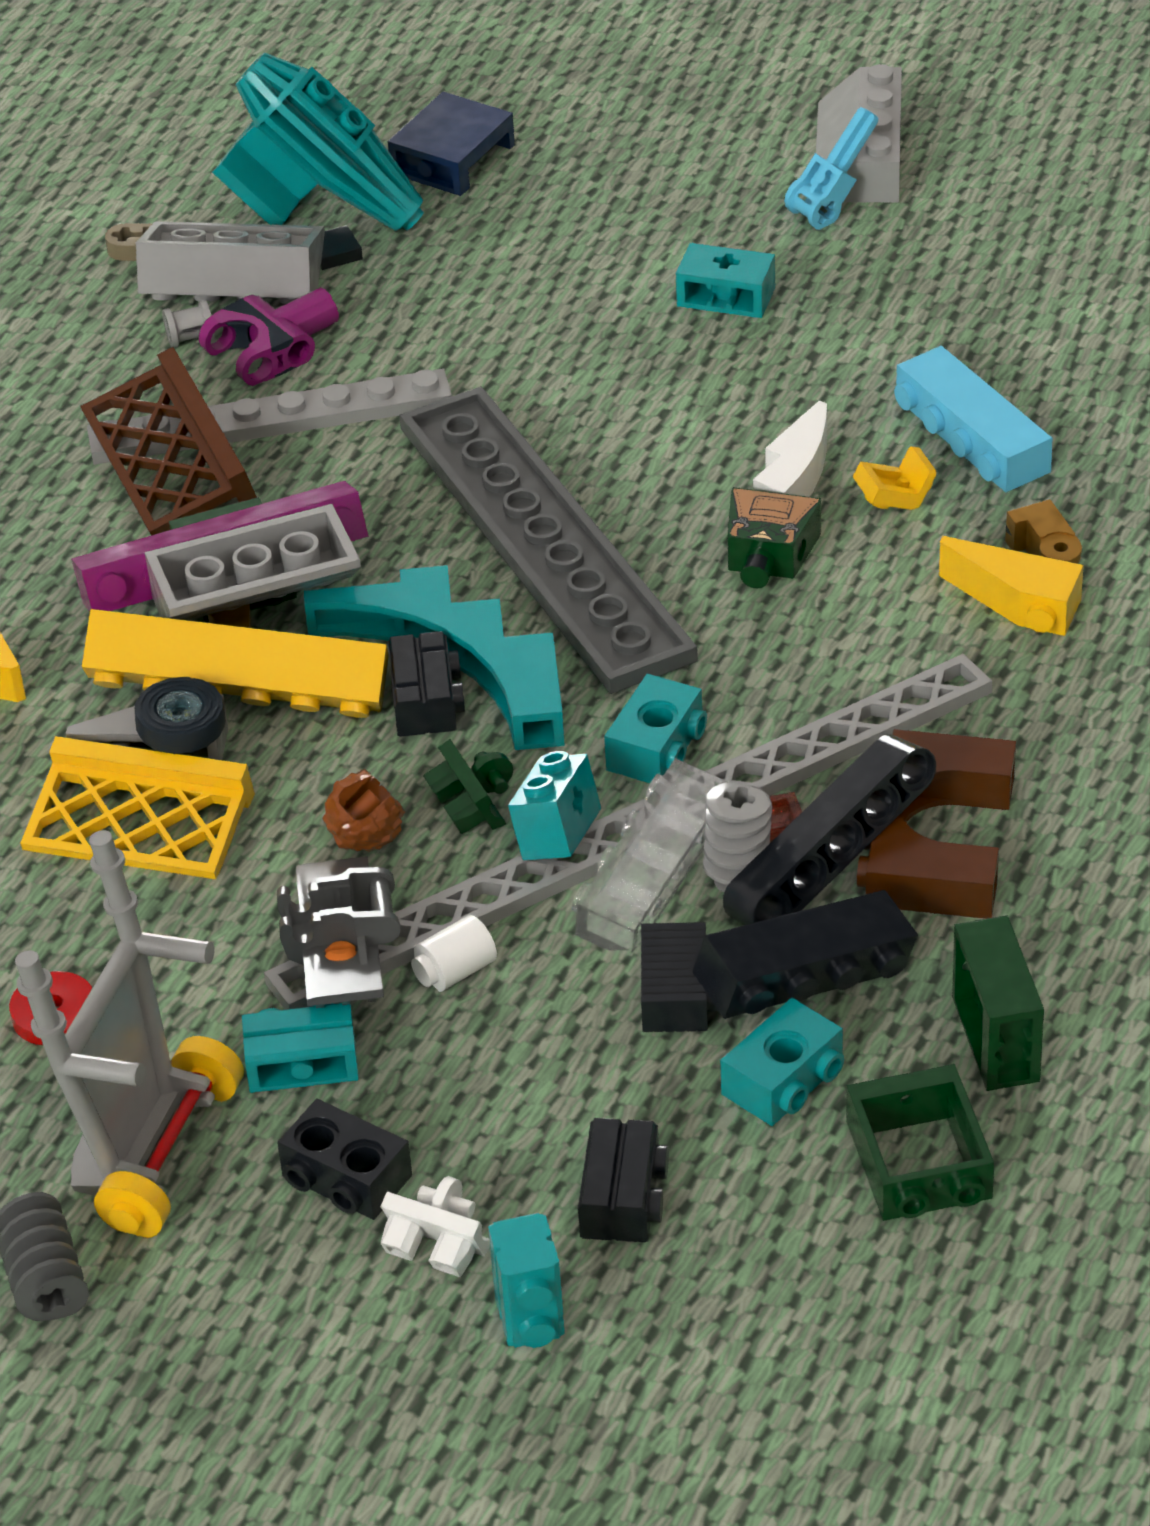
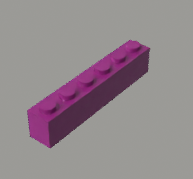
M341 481L71 558L82 602L90 612V609L113 611L151 600L153 598L145 552L332 504L351 542L369 537L359 493L347 482Z

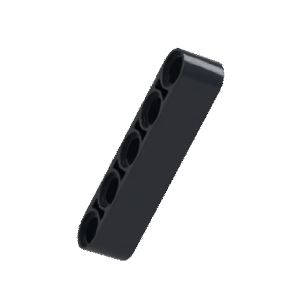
M891 734L877 739L729 883L723 895L725 913L734 920L748 925L802 911L930 785L936 773L934 755L926 748Z

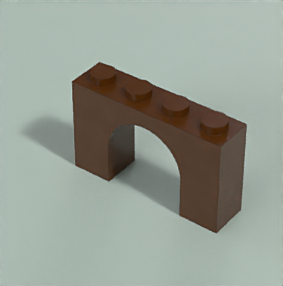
M894 729V736L930 750L936 760V773L930 785L864 849L870 852L869 856L860 855L857 887H866V894L886 890L900 910L983 919L992 918L998 884L999 848L932 840L914 831L907 824V821L925 809L942 805L1009 810L1015 778L1016 741Z

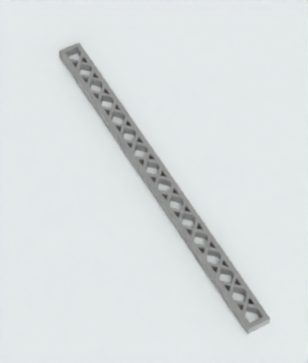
M961 654L594 821L574 851L575 854L588 855L586 860L579 863L561 861L562 858L523 860L520 855L394 913L400 922V934L398 937H405L407 939L405 943L398 946L378 945L381 975L412 961L415 958V945L467 915L477 917L486 927L705 826L706 802L695 801L693 797L701 793L708 794L717 785L728 782L747 783L764 790L770 796L865 752L880 737L889 734L893 735L894 729L911 731L991 694L992 680L965 654ZM959 675L969 682V684L964 686L944 684V682ZM911 697L930 699L929 702L923 705L903 703L904 700ZM870 716L888 718V721L882 724L862 722L863 719ZM828 735L847 737L845 741L838 744L820 741L821 738ZM787 754L804 756V759L797 763L778 761L780 757ZM743 774L762 776L760 780L753 783L736 781V777ZM658 813L676 815L675 819L668 822L649 820L651 816ZM614 833L632 835L631 839L623 843L606 841V837ZM527 873L543 875L542 880L533 884L517 881L518 877ZM481 894L498 896V899L490 904L472 902L474 897ZM435 915L453 917L451 922L444 925L426 923L428 918ZM289 960L264 972L266 986L285 1010L312 1007L307 1005L306 988L293 994L286 985V983L297 978L305 979L303 965Z

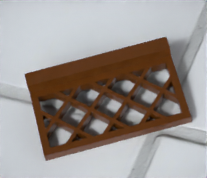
M174 347L157 355L161 365L80 406L150 535L169 531V521L212 510L235 497L238 502L257 498L242 464ZM161 383L164 389L157 403L140 400L144 391ZM111 408L123 409L117 424L100 422L96 417ZM134 411L152 414L146 429L128 426ZM163 416L181 419L175 434L157 431ZM122 437L140 440L134 455L116 452ZM152 442L170 445L163 460L145 457ZM181 447L199 450L193 465L175 462ZM140 468L158 471L151 487L133 484ZM169 473L188 476L181 492L163 489ZM199 478L217 481L220 486L204 496L192 494ZM157 500L176 503L171 513L155 521L153 520L151 513Z

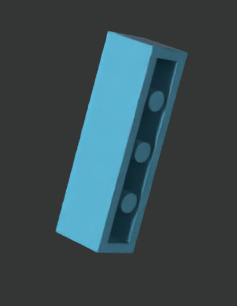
M942 345L897 364V381L894 393L899 406L905 411L910 410L923 421L924 426L930 433H937L949 443L953 452L958 457H965L978 468L980 475L986 481H993L1004 492H1008L1051 472L1053 438Z

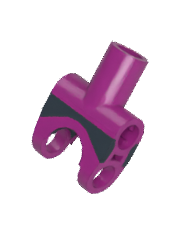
M318 288L277 309L273 308L258 295H249L211 315L201 327L199 343L203 349L213 356L228 349L247 348L238 357L235 371L237 376L244 382L254 386L283 375L309 362L315 351V342L311 335L338 322L339 313L332 296L323 288ZM220 327H223V332L220 338L215 343L211 344V338L214 332ZM262 358L258 370L248 374L250 365L255 360Z

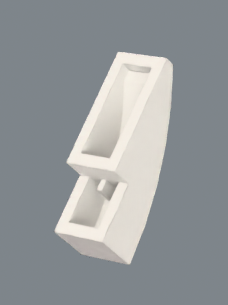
M819 400L765 448L766 468L753 479V490L811 496L822 474L826 458L827 403Z

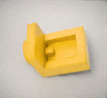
M910 446L899 467L860 461L853 478L865 494V499L873 506L881 509L895 507L913 510L920 507L927 492L931 489L936 477V470L919 447Z

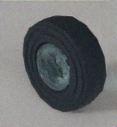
M190 677L168 678L152 684L140 694L134 708L136 731L143 742L157 751L171 754L191 753L209 746L220 737L226 722L224 700L215 686L204 680Z

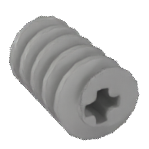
M722 783L713 787L708 792L706 798L707 809L704 833L706 840L704 842L703 869L706 875L714 880L717 889L725 892L729 883L770 844L772 816L770 796L764 790L747 783Z

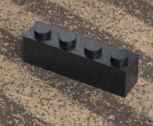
M886 890L705 935L692 973L724 1019L745 1013L755 1014L765 1008L786 1003L790 998L800 1002L816 994L835 989L845 990L855 984L880 977H893L905 969L908 964V959L918 934Z

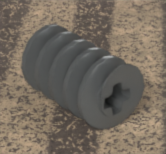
M32 1192L16 1197L0 1210V1256L3 1259L5 1272L8 1276L17 1310L24 1317L34 1321L55 1320L73 1315L86 1305L89 1296L87 1283L83 1281V1271L78 1264L76 1250L73 1248L72 1237L67 1231L65 1216L62 1215L61 1204L53 1195L44 1192Z

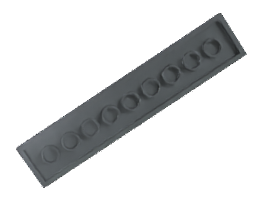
M482 386L399 415L400 427L403 433L610 694L641 683L647 673L660 676L698 661L696 644Z

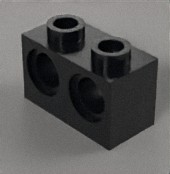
M317 1098L277 1142L282 1176L285 1177L286 1181L299 1191L306 1192L310 1189L329 1198L338 1209L345 1213L352 1214L356 1211L375 1220L382 1211L380 1206L387 1191L397 1194L412 1177L409 1141Z

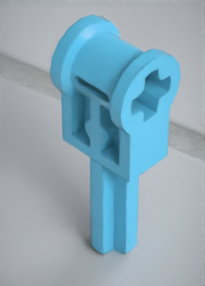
M860 107L827 159L816 153L814 154L801 177L790 185L785 194V206L790 212L794 214L801 213L808 218L809 224L817 230L834 223L838 219L842 203L857 181L847 171L879 121L877 115L866 108ZM799 194H803L807 198L802 200L799 198ZM821 206L827 209L826 213L820 210Z

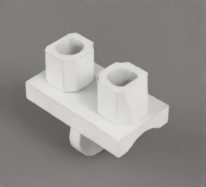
M450 1176L445 1177L437 1189L424 1185L421 1186L417 1195V1201L387 1191L380 1206L388 1218L380 1243L386 1253L413 1261L423 1236L436 1240V1245L429 1258L430 1264L439 1271L460 1278L471 1262L474 1253L485 1256L490 1248L489 1238L482 1236L481 1223L470 1219L475 1210V1202L461 1198L462 1183L459 1179Z

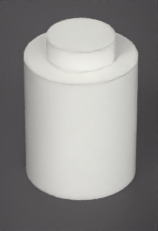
M467 915L415 945V958L412 959L411 965L415 976L423 986L430 987L433 985L439 992H442L494 962L497 958V951L493 938L485 925L477 917Z

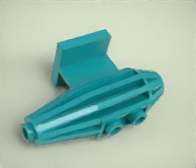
M264 52L236 82L235 85L253 121L242 132L212 173L269 225H282L300 200L317 184L394 231L401 227L408 231L424 214V211L419 208L424 201L374 132L373 129L376 125L312 66L307 69Z

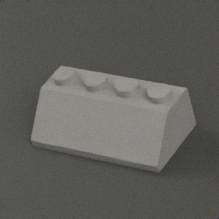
M883 64L872 67H859L818 102L816 154L827 159L860 107L866 108L879 118L876 127L847 171L857 181L843 202H899L902 67H890Z
M155 221L136 241L138 294H151L152 299L162 301L176 299L177 295H194V300H206L207 302L217 301L220 299V296H235L238 301L249 295H258L262 299L263 297L280 298L281 303L288 304L318 288L325 235L324 226Z
M332 504L145 552L152 598L160 617L187 621L225 610H234L244 605L271 598H280L287 594L312 587L329 585L335 581L352 577L361 568L360 558Z

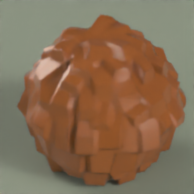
M366 769L357 773H351L346 778L334 783L333 791L325 802L326 814L322 818L327 830L334 836L338 847L346 850L351 849L356 852L361 850L368 852L374 849L380 850L384 845L393 842L402 830L401 824L403 821L401 818L406 813L399 801L383 785L379 786L380 782Z

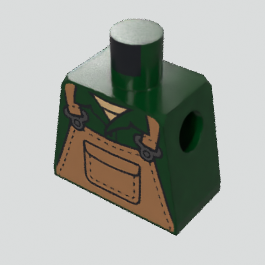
M733 487L731 490L727 538L728 570L741 572L742 582L756 589L766 586L770 576L795 578L821 535V498Z

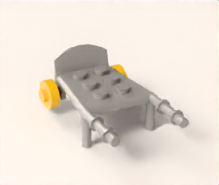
M101 830L93 833L89 838L93 852L90 865L93 872L100 875L107 896L103 906L105 912L114 918L120 937L117 948L66 1034L64 1033L67 1025L63 1012L56 1010L50 992L53 983L51 973L47 969L42 968L39 956L35 951L21 952L15 958V964L20 975L16 985L19 993L28 999L34 1016L31 1021L32 1032L36 1037L41 1038L53 1073L83 1134L73 1157L71 1167L72 1188L77 1192L95 1195L94 1207L96 1212L106 1224L116 1231L151 1238L161 1231L171 1211V1204L164 1192L163 1186L155 1184L160 1175L159 1170L193 1108L210 1107L213 1100L220 1102L229 1100L243 1079L244 1066L237 1054L228 1046L204 1036H192L184 1039L170 1061L148 956L210 964L214 957V944L211 941L141 931L135 912L138 906V899L136 894L128 889L122 870L125 864L124 854L115 847L112 834L109 831ZM176 1107H177V1110H176L174 1116L172 1117V1119H171L169 1125L167 1126V1128H166V1130H165L163 1136L161 1137V1139H160L158 1145L156 1146V1148H155L153 1154L151 1155V1157H150V1159H149L147 1165L144 1167V1165H145L146 1161L148 1160V1158H149V1156H150L152 1150L154 1149V1147H155L157 1141L159 1140V1138H160L162 1132L164 1131V1129H165L167 1123L169 1122V1120H170V1118H171L173 1112L175 1111V1109H176Z

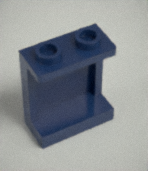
M442 91L388 140V151L409 180L462 196L470 188L469 168L494 145L507 149L515 146L513 113Z

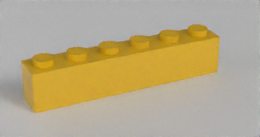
M90 609L82 668L88 678H94L93 683L95 685L107 688H122L123 682L143 684L142 689L146 690L152 684L168 678L190 677L204 680L215 686L220 694L241 696V702L250 705L269 706L271 700L290 702L291 708L300 711L318 712L321 705L340 708L339 713L345 716L367 718L369 717V711L381 712L389 652L387 644Z

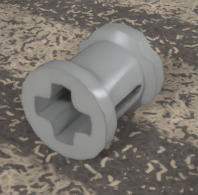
M206 300L199 301L197 307L174 312L170 308L162 310L164 327L170 346L176 348L179 346V342L199 338L202 325L211 316ZM215 332L212 335L211 340L215 339Z

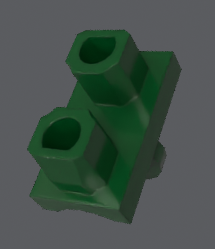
M451 739L440 745L438 749L446 760L424 774L423 777L441 804L463 789L466 790L443 806L460 833H465L484 820L487 821L492 830L506 825L507 823L487 793L495 792L502 794L507 791L509 787L508 782L514 770L509 758L500 752L487 754L482 751L475 755L474 764L470 769Z

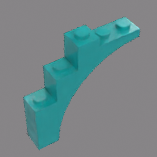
M448 565L400 569V582L304 590L308 635L321 637L349 636L389 641L390 637L413 634L415 638H418L421 633L442 631L447 638L448 651L458 650L460 671L474 679L496 702L508 723L515 750L565 746L553 632L504 637L500 598L451 603Z

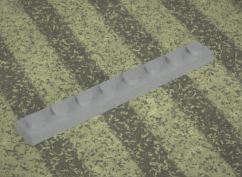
M443 368L421 370L416 373L393 377H376L368 381L343 385L332 384L324 388L306 391H288L281 395L262 398H244L236 402L208 407L229 443L399 416L405 412L452 397ZM152 414L131 418L128 426L146 429ZM163 416L157 431L175 434L181 419ZM117 420L104 421L106 423L117 424ZM87 425L93 465L110 462L91 426ZM122 437L116 452L134 455L140 440ZM152 442L146 456L166 453L170 445ZM181 447L179 451L188 450L191 448Z

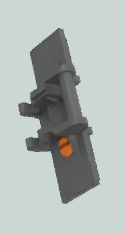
M368 856L305 863L296 866L299 904L291 901L290 889L287 886H281L277 889V906L281 915L279 934L287 959L304 966L307 1005H316L317 1009L325 1008L324 1004L342 1002V1005H350V1001L368 999V1002H375L376 998L384 997L378 945L393 942L400 934V922L393 913L391 894L395 888L393 874L384 867H369Z

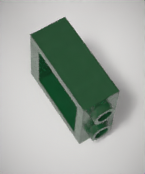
M1008 915L954 924L952 998L986 1091L1040 1082L1044 1007Z
M955 1064L846 1085V1122L883 1221L900 1217L915 1218L929 1211L954 1206L969 1207L980 1201L993 1199L994 1160ZM906 1095H910L909 1097H907V1098H905V1099H901L902 1097H904V1096H906ZM947 1119L963 1162L890 1177L874 1133Z

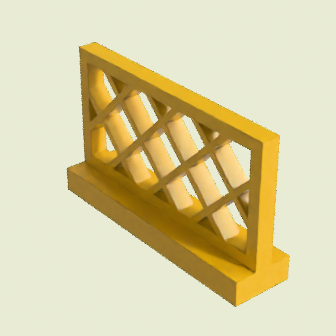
M55 736L49 751L52 765L20 844L22 850L91 860L93 852L85 838L111 826L118 839L114 840L115 847L120 849L125 857L124 866L217 879L243 808H249L255 795L247 764ZM62 781L82 784L86 791L63 803L56 796ZM117 789L130 791L134 798L111 810L107 808L101 799ZM165 796L177 798L182 804L160 817H157L149 806ZM94 802L102 815L77 827L70 814ZM212 804L228 806L224 816L207 825L197 813ZM142 809L150 822L125 834L118 821ZM190 816L198 829L173 841L166 828ZM60 819H63L70 829L69 832L54 840L39 838L43 828ZM157 833L167 845L152 854L138 853L134 845ZM205 840L212 847L208 863L186 860L182 854Z

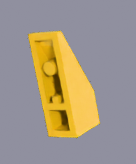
M942 536L940 540V577L1017 626L1030 628L1041 633L1049 632L1063 636L1066 635L1082 599L1083 565Z

